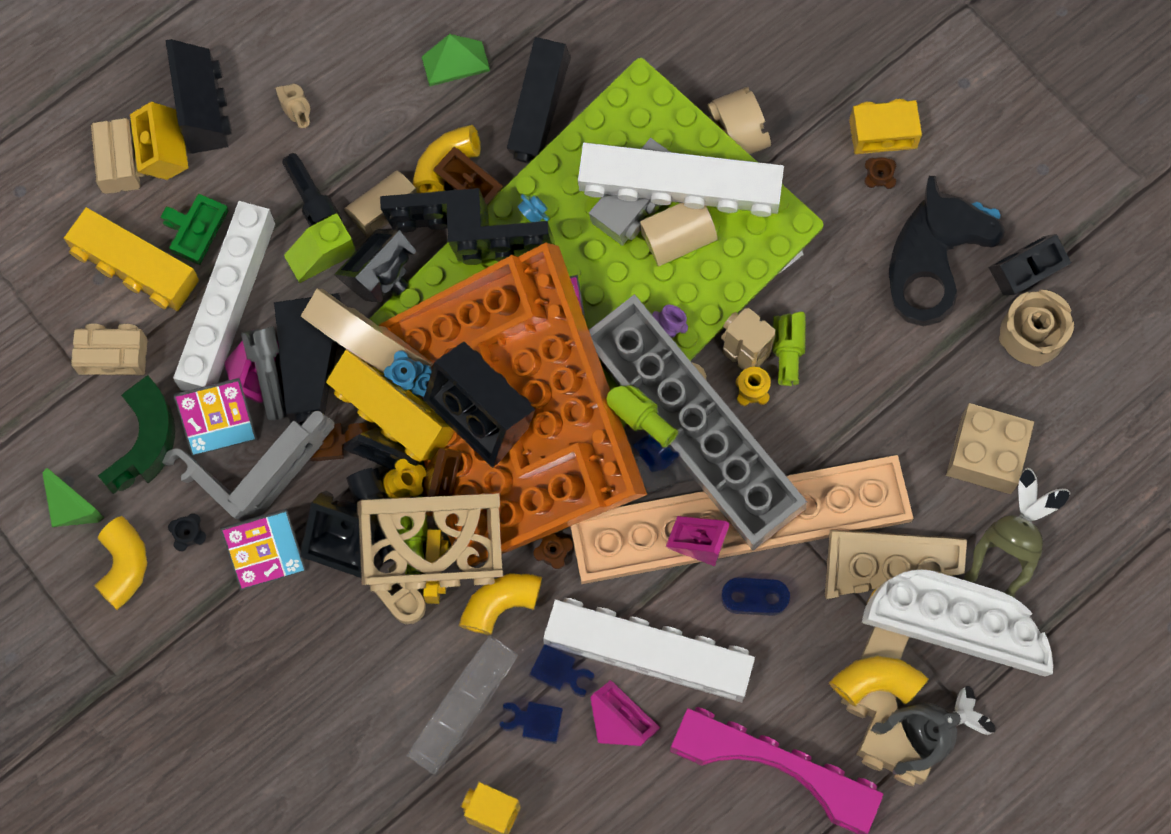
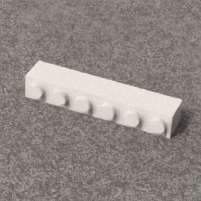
M583 143L578 186L579 191H585L584 194L591 197H604V194L618 195V198L624 201H636L638 198L651 199L652 203L658 205H669L671 202H679L692 209H702L706 205L718 207L719 211L726 213H735L739 209L751 211V214L755 216L768 217L771 216V213L778 214L784 166Z
M238 201L173 377L179 389L183 392L216 384L220 379L275 227L274 219L268 208Z
M564 598L563 602L559 600L554 601L543 638L544 645L741 703L745 697L755 657L748 655L749 651L742 647L730 645L726 649L715 646L716 642L707 637L696 636L695 640L682 636V631L676 628L663 626L662 630L649 627V622L637 617H630L629 621L616 617V612L602 607H597L596 611L583 608L582 602L571 598Z

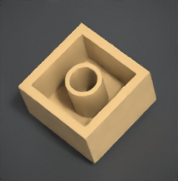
M969 403L961 416L946 476L1011 494L1019 484L1034 421Z

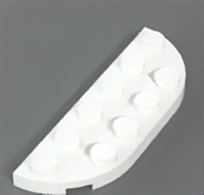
M912 570L901 573L879 586L866 605L862 619L864 624L1044 677L1053 674L1052 653L1045 632L1040 633L1036 624L1031 619L1032 613L1027 607L1014 597L1001 591L931 570Z

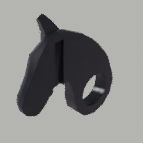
M928 176L924 200L907 219L898 235L888 272L895 311L906 322L920 326L940 323L953 311L957 298V289L949 266L947 251L965 243L993 248L1000 243L1005 232L1003 223L996 217L978 209L960 197L940 192L936 176ZM920 277H931L938 280L943 286L944 296L940 303L933 308L926 310L916 309L910 306L904 297L905 289L910 282Z

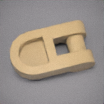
M396 563L388 568V573L395 570ZM398 583L402 589L393 596L388 591H374L399 622L414 624L424 616L426 605L418 589H405V583Z

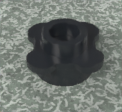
M192 513L188 517H180L169 523L168 530L175 539L173 545L176 550L183 552L188 546L194 544L202 545L206 541V534L201 531L199 525L201 518L197 514ZM185 530H190V534L185 535Z

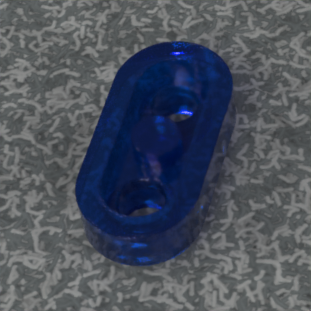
M733 578L724 585L721 601L723 606L734 614L775 616L781 614L787 608L790 601V592L787 586L779 580ZM740 592L743 594L744 600L739 603L735 602L732 599V594ZM774 594L777 596L778 602L776 604H769L766 601V596Z

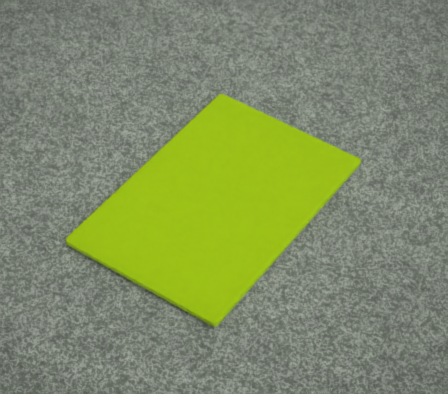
M638 58L497 194L487 206L489 210V226L530 223L519 210L518 205L523 201L521 198L522 194H525L527 197L536 195L548 208L544 213L550 219L548 224L555 245L560 248L569 276L578 275L588 329L595 326L634 294L651 315L654 311L661 312L666 305H674L685 313L688 330L686 333H677L671 339L691 361L724 328L725 322L734 312L739 313L822 231L824 223L782 184L778 214L771 213V216L768 217L755 216L748 210L738 209L735 213H726L719 211L718 207L706 206L714 223L718 240L659 267L641 231L633 240L628 239L622 246L593 225L589 212L601 197L587 196L584 194L585 191H579L578 176L583 143L642 149L646 142L652 138L671 153L757 162L645 59ZM671 202L669 205H661L653 215L680 203ZM447 243L408 281L407 288L401 294L393 295L369 320L379 326L384 321L492 266L498 261L486 259L476 265H467L462 261L458 262L449 243ZM602 367L611 391L613 388L618 387V385ZM621 419L624 428L627 425V423Z

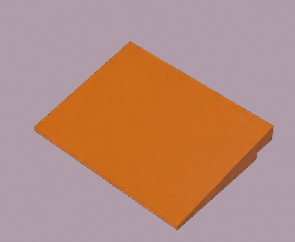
M546 242L519 257L511 255L379 324V326L386 327L432 363L462 342L467 343L473 350L479 352L484 361L497 373L502 374L508 384L520 395L526 397L531 406L536 409L527 431L493 468L456 432L444 448L462 451L452 496L499 494L501 555L647 495L621 419L607 404L606 398L610 388L559 246ZM423 460L425 467H427L431 460ZM481 509L474 534L488 538L487 509ZM449 514L446 517V525L451 529L461 531L463 526H455L458 522V516L456 514ZM448 535L452 546L457 538ZM470 540L467 547L474 548L479 554V557L472 554L467 558L468 565L472 567L487 561L488 551L481 543Z

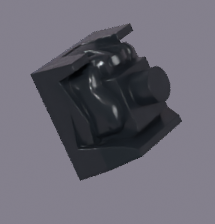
M376 229L334 275L363 300L381 303L383 301V293L386 294L390 291L394 296H397L407 288L409 283L403 277L407 271L403 265L409 259L408 254H414L416 250L400 230Z
M328 491L321 492L311 502L300 557L362 578L357 505L345 500L333 502L334 497L332 493ZM370 515L371 546L380 526L377 515Z

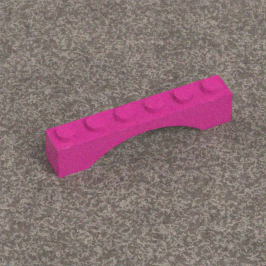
M696 707L694 711L687 708L671 745L670 752L701 766L717 761L745 760L777 768L795 778L812 793L823 807L831 823L856 834L869 833L884 795L876 791V784L863 778H857V781L844 777V771L831 764L825 763L824 767L812 763V757L802 751L792 749V752L789 753L778 748L779 742L767 736L760 735L759 739L746 734L747 729L735 722L728 721L726 725L714 720L715 715L703 708Z

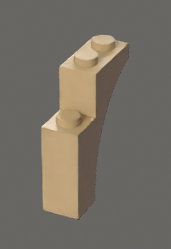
M874 627L860 659L873 656L901 659L909 637ZM885 691L872 692L864 697L857 706L849 704L842 698L841 703L847 705L846 710L861 718H866V715L872 717L856 753L857 756L863 758L862 763L877 771L885 768L892 772L898 762L922 759L908 740L901 722L885 734H875L871 731L875 723H885L889 716L898 710L895 695ZM931 767L924 771H906L905 774L895 775L894 778L909 786H914L915 783L921 785L926 781Z

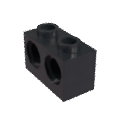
M1057 234L1037 239L988 268L1003 295H1016L1071 264V261Z

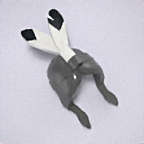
M970 686L960 690L955 711L949 713L936 704L918 703L894 711L885 723L878 722L872 726L871 731L875 734H885L903 721V729L908 740L922 758L915 761L898 762L893 768V774L903 775L906 771H924L941 762L954 748L957 740V725L964 723L970 728L986 735L996 731L994 724L988 717L973 711L976 699L974 691Z

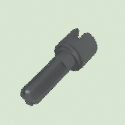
M270 326L265 329H255L241 333L246 358L255 363L267 418L274 421L286 417L274 357L277 356L276 353H279L274 327Z

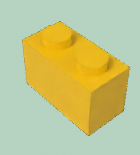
M895 99L889 103L881 104L863 102L852 108L849 122L854 154L917 149L922 132L916 100Z
M149 102L130 114L138 173L169 180L188 169L185 140L178 126L176 109Z
M480 782L476 790L472 788L468 790L461 806L464 809L463 812H465L464 817L469 824L491 834H509L521 808L518 799Z

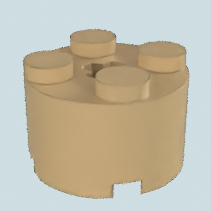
M749 87L712 100V103L707 104L711 115L709 118L748 154H753L771 146L769 132L762 133L761 129H764L763 123H765V120L753 92H749Z
M1048 290L1021 294L1013 301L1001 323L999 336L1001 345L1013 358L1032 366H1041L1053 360L1064 348L1074 330V321L1072 320L1069 304L1061 296Z

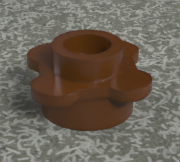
M884 157L868 159L865 162V168L867 169V177L864 180L865 185L869 188L884 186L887 189H892L896 185L894 172L897 165L895 161ZM879 171L883 172L882 176L878 175Z
M555 533L543 537L540 546L534 549V558L537 561L543 560L554 569H560L564 566L567 552L572 550L573 543L569 538L562 539L556 536ZM555 547L556 551L551 552L550 548Z

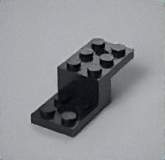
M479 188L380 196V209L392 229L407 233L415 231L418 227H429L433 230L448 228V243L458 262L462 261L467 265L480 264L482 260L495 259L499 262L511 255L519 257L546 242L555 245L548 221L489 226V210Z

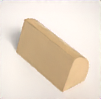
M395 171L346 206L344 210L363 234L369 238L376 229H381L389 223L380 209V196L417 193L416 188L401 172Z
M680 203L640 221L642 236L658 267L718 240L714 223L706 205L702 209H692L684 206V203Z

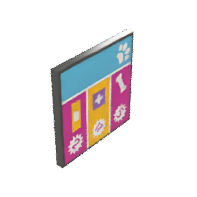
M240 378L174 394L192 456L257 440Z
M287 508L220 527L240 590L306 571L303 558L300 557L301 552Z

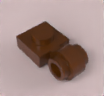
M341 423L335 424L333 430L322 441L323 444L313 454L310 461L344 459V443L361 433L369 431L368 425L365 423L348 425V430L343 434Z

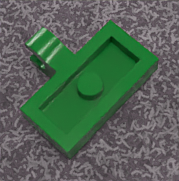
M199 193L187 215L166 206L160 217L164 220L163 225L178 230L169 247L170 252L200 265L229 211L228 206Z

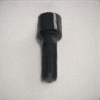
M290 153L284 157L282 164L304 202L302 213L309 226L311 227L336 213L342 220L331 198L320 194L300 157L296 153Z
M372 468L364 469L346 478L355 504L361 500L383 499L386 494L378 468L374 470ZM379 526L375 535V543L386 539L381 526ZM391 545L384 546L378 550L382 562L389 552L395 551ZM388 559L384 563L392 562L394 560Z

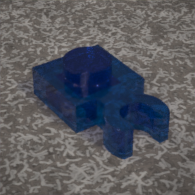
M651 435L643 437L633 444L651 472L666 469L680 456L678 451L673 452L669 446L663 448Z
M544 644L529 674L531 678L561 692L566 683L570 685L572 692L580 697H585L587 691L578 687V679L585 677L593 681L595 675L588 669H573L576 662L575 658Z
M529 702L526 712L521 711L514 703L503 704V710L512 711L515 714V719L509 723L500 721L499 726L501 729L513 731L521 727L524 728L522 738L557 744L563 708Z

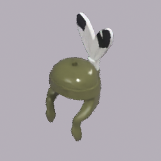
M1030 468L1025 469L1019 478L1020 516H1003L985 531V534L974 548L972 567L964 576L965 581L974 583L978 578L987 548L999 547L1017 557L1022 567L1020 575L1004 592L1014 598L1016 591L1021 586L1027 584L1032 578L1043 552L1042 534L1032 521L1058 510L1065 505L1070 496V492L1067 489H1055L1037 499V477Z

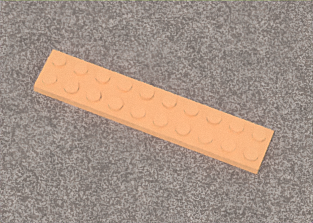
M898 455L786 476L806 499L807 507L754 551L704 491L611 509L570 526L581 584L702 562L666 547L677 516L723 520L730 523L718 559L829 538L830 530L862 532L912 522L914 518Z

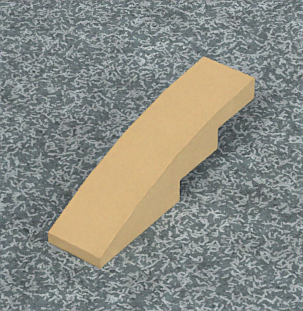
M316 289L301 314L302 318L325 335L383 373L385 368L393 363L394 354L400 350L406 351L409 358L414 361H421L423 365L432 367L434 364L386 327L377 326L355 308L345 306L324 289ZM403 367L401 368V372L406 373L407 369Z

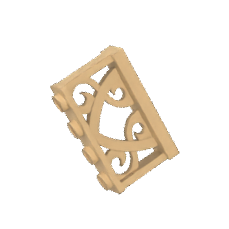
M499 494L358 501L362 585H370L372 592L392 590L391 583H405V589L426 588V581H439L440 587L460 586V579H474V585L494 584V577H503ZM481 509H487L488 538L474 534ZM425 512H433L434 521L438 528L445 534L457 538L446 553L433 563L418 556L404 542V540L416 535L422 528ZM449 514H456L458 516V522L455 526H463L461 531L451 529L446 525V517ZM370 515H377L386 539L378 541L371 546ZM403 516L410 517L413 520V527L399 535L397 530L406 528L401 525V518ZM470 540L481 543L488 551L487 562L482 567L474 568L467 563L469 555L474 554L479 557L478 552L474 548L467 547ZM391 545L395 551L389 552L384 557L383 563L388 559H392L396 563V568L390 573H382L374 565V556L382 547ZM455 560L457 566L462 571L455 573H441L446 568H448ZM407 563L424 573L421 575L401 576L406 570Z

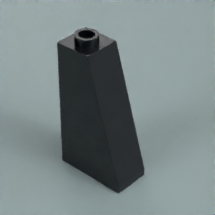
M539 37L534 38L507 145L509 153L514 154V160L530 163L545 148L571 59L568 48L564 43Z
M339 293L331 294L342 303ZM312 297L274 302L286 414L291 423L294 420L300 425L314 411H320L325 415L330 385L326 381L333 371L338 345L336 341L301 317Z

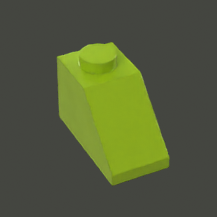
M336 213L307 228L284 254V257L300 284L350 258L356 251L351 236Z

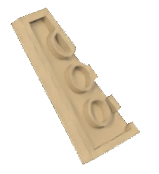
M830 530L825 598L829 599L844 594L867 592L871 589H876L901 573L912 570H931L949 576L964 574L967 539Z

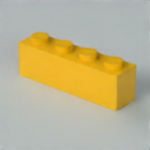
M87 207L64 237V240L70 247L69 253L83 263L87 260L96 264V269L109 278H112L114 275L123 280L124 286L137 294L140 291L150 295L149 299L154 304L163 309L169 306L178 312L200 281L192 267Z
M347 349L326 381L335 390L334 395L346 403H352L359 409L357 411L359 416L379 425L382 428L381 433L386 438L401 443L406 448L405 453L416 461L431 460L439 448L446 447L455 433L421 397L414 395L411 389H402L401 386L395 384L392 380H388L383 372Z

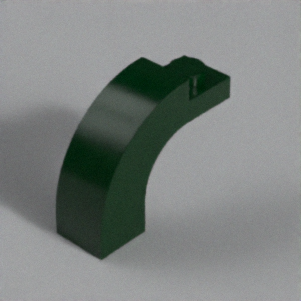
M149 375L121 394L137 416L139 433L131 450L98 475L112 494L118 490L124 491L135 482V478L139 474L142 475L147 483H150L165 466L162 461L166 453L173 449L175 441L174 416L167 400Z

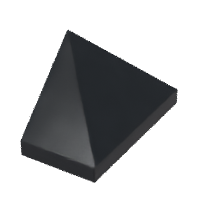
M381 427L361 433L345 442L343 446L344 450L391 470L396 469L395 463L400 459H406L408 463L417 465V461L405 453L406 448L401 443L394 442L381 433Z

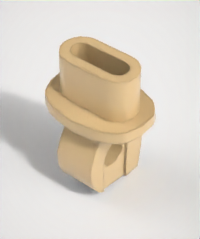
M297 84L277 87L278 99L285 114L293 122H297L300 128L308 127L310 124V105L305 98L302 88Z

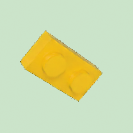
M427 529L426 561L433 563L449 549V541L443 540L441 530ZM426 581V588H424L423 594L425 602L427 604H440V594H446L447 587H440L439 581Z

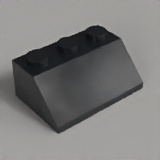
M173 39L165 40L178 126L190 153L194 154L228 147L227 135L232 134L229 117L223 116L222 107L227 106V99L224 88H219L218 79L223 78L220 61L213 60L208 48Z
M462 342L434 362L423 401L492 468L503 459L527 431L536 410L531 406L526 397L520 395L508 384L502 374L497 373L484 361L479 352L473 350L465 342Z

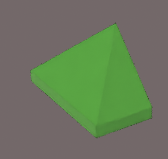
M449 34L422 56L429 86L490 72L482 41Z
M48 468L42 472L52 527L99 523L104 518L96 508Z

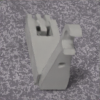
M314 411L302 425L293 420L233 492L228 490L188 453L181 449L169 450L162 463L167 466L174 465L175 460L181 458L187 464L186 472L181 474V481L189 483L195 480L232 517L239 521H244L263 515L323 444L322 441L333 430L335 424L332 419L320 411Z

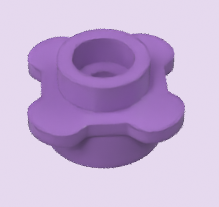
M666 305L661 312L654 311L652 313V316L671 338L679 332H687V317L679 307Z

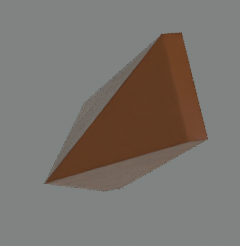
M455 146L433 169L438 176L455 190L479 188L487 206L503 189V185Z
M438 449L425 468L426 476L422 480L423 497L452 496L462 451ZM425 512V515L433 516V512Z

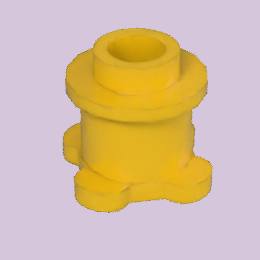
M752 366L744 369L737 376L735 385L739 388L737 402L741 406H747L749 403L765 405L769 401L770 395L767 392L770 389L771 380L764 369ZM755 382L758 386H752L749 383Z
M406 459L398 460L395 463L396 469L390 470L383 479L385 492L392 499L419 496L423 492L422 480L426 476L425 468L422 465H412Z

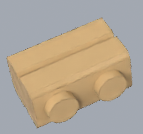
M123 118L112 120L111 122L92 123L91 131L96 183L102 193L109 194L120 192V190L130 191L139 189V177H143L145 174L138 173L130 120Z
M750 308L744 309L740 314L734 312L723 326L726 329L721 337L725 341L723 354L732 362H738V367L742 370L752 366L760 367L770 356L776 330L765 320L760 321V316Z
M87 324L85 329L74 330V348L71 363L78 375L145 374L147 337L142 329H138L137 326L132 324H121L118 326V329H106L105 326L100 324Z

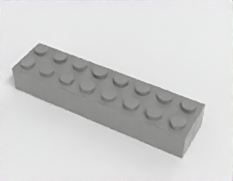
M635 294L589 329L601 366L618 387L633 385L657 404V414L679 432L668 448L753 551L806 509V499Z

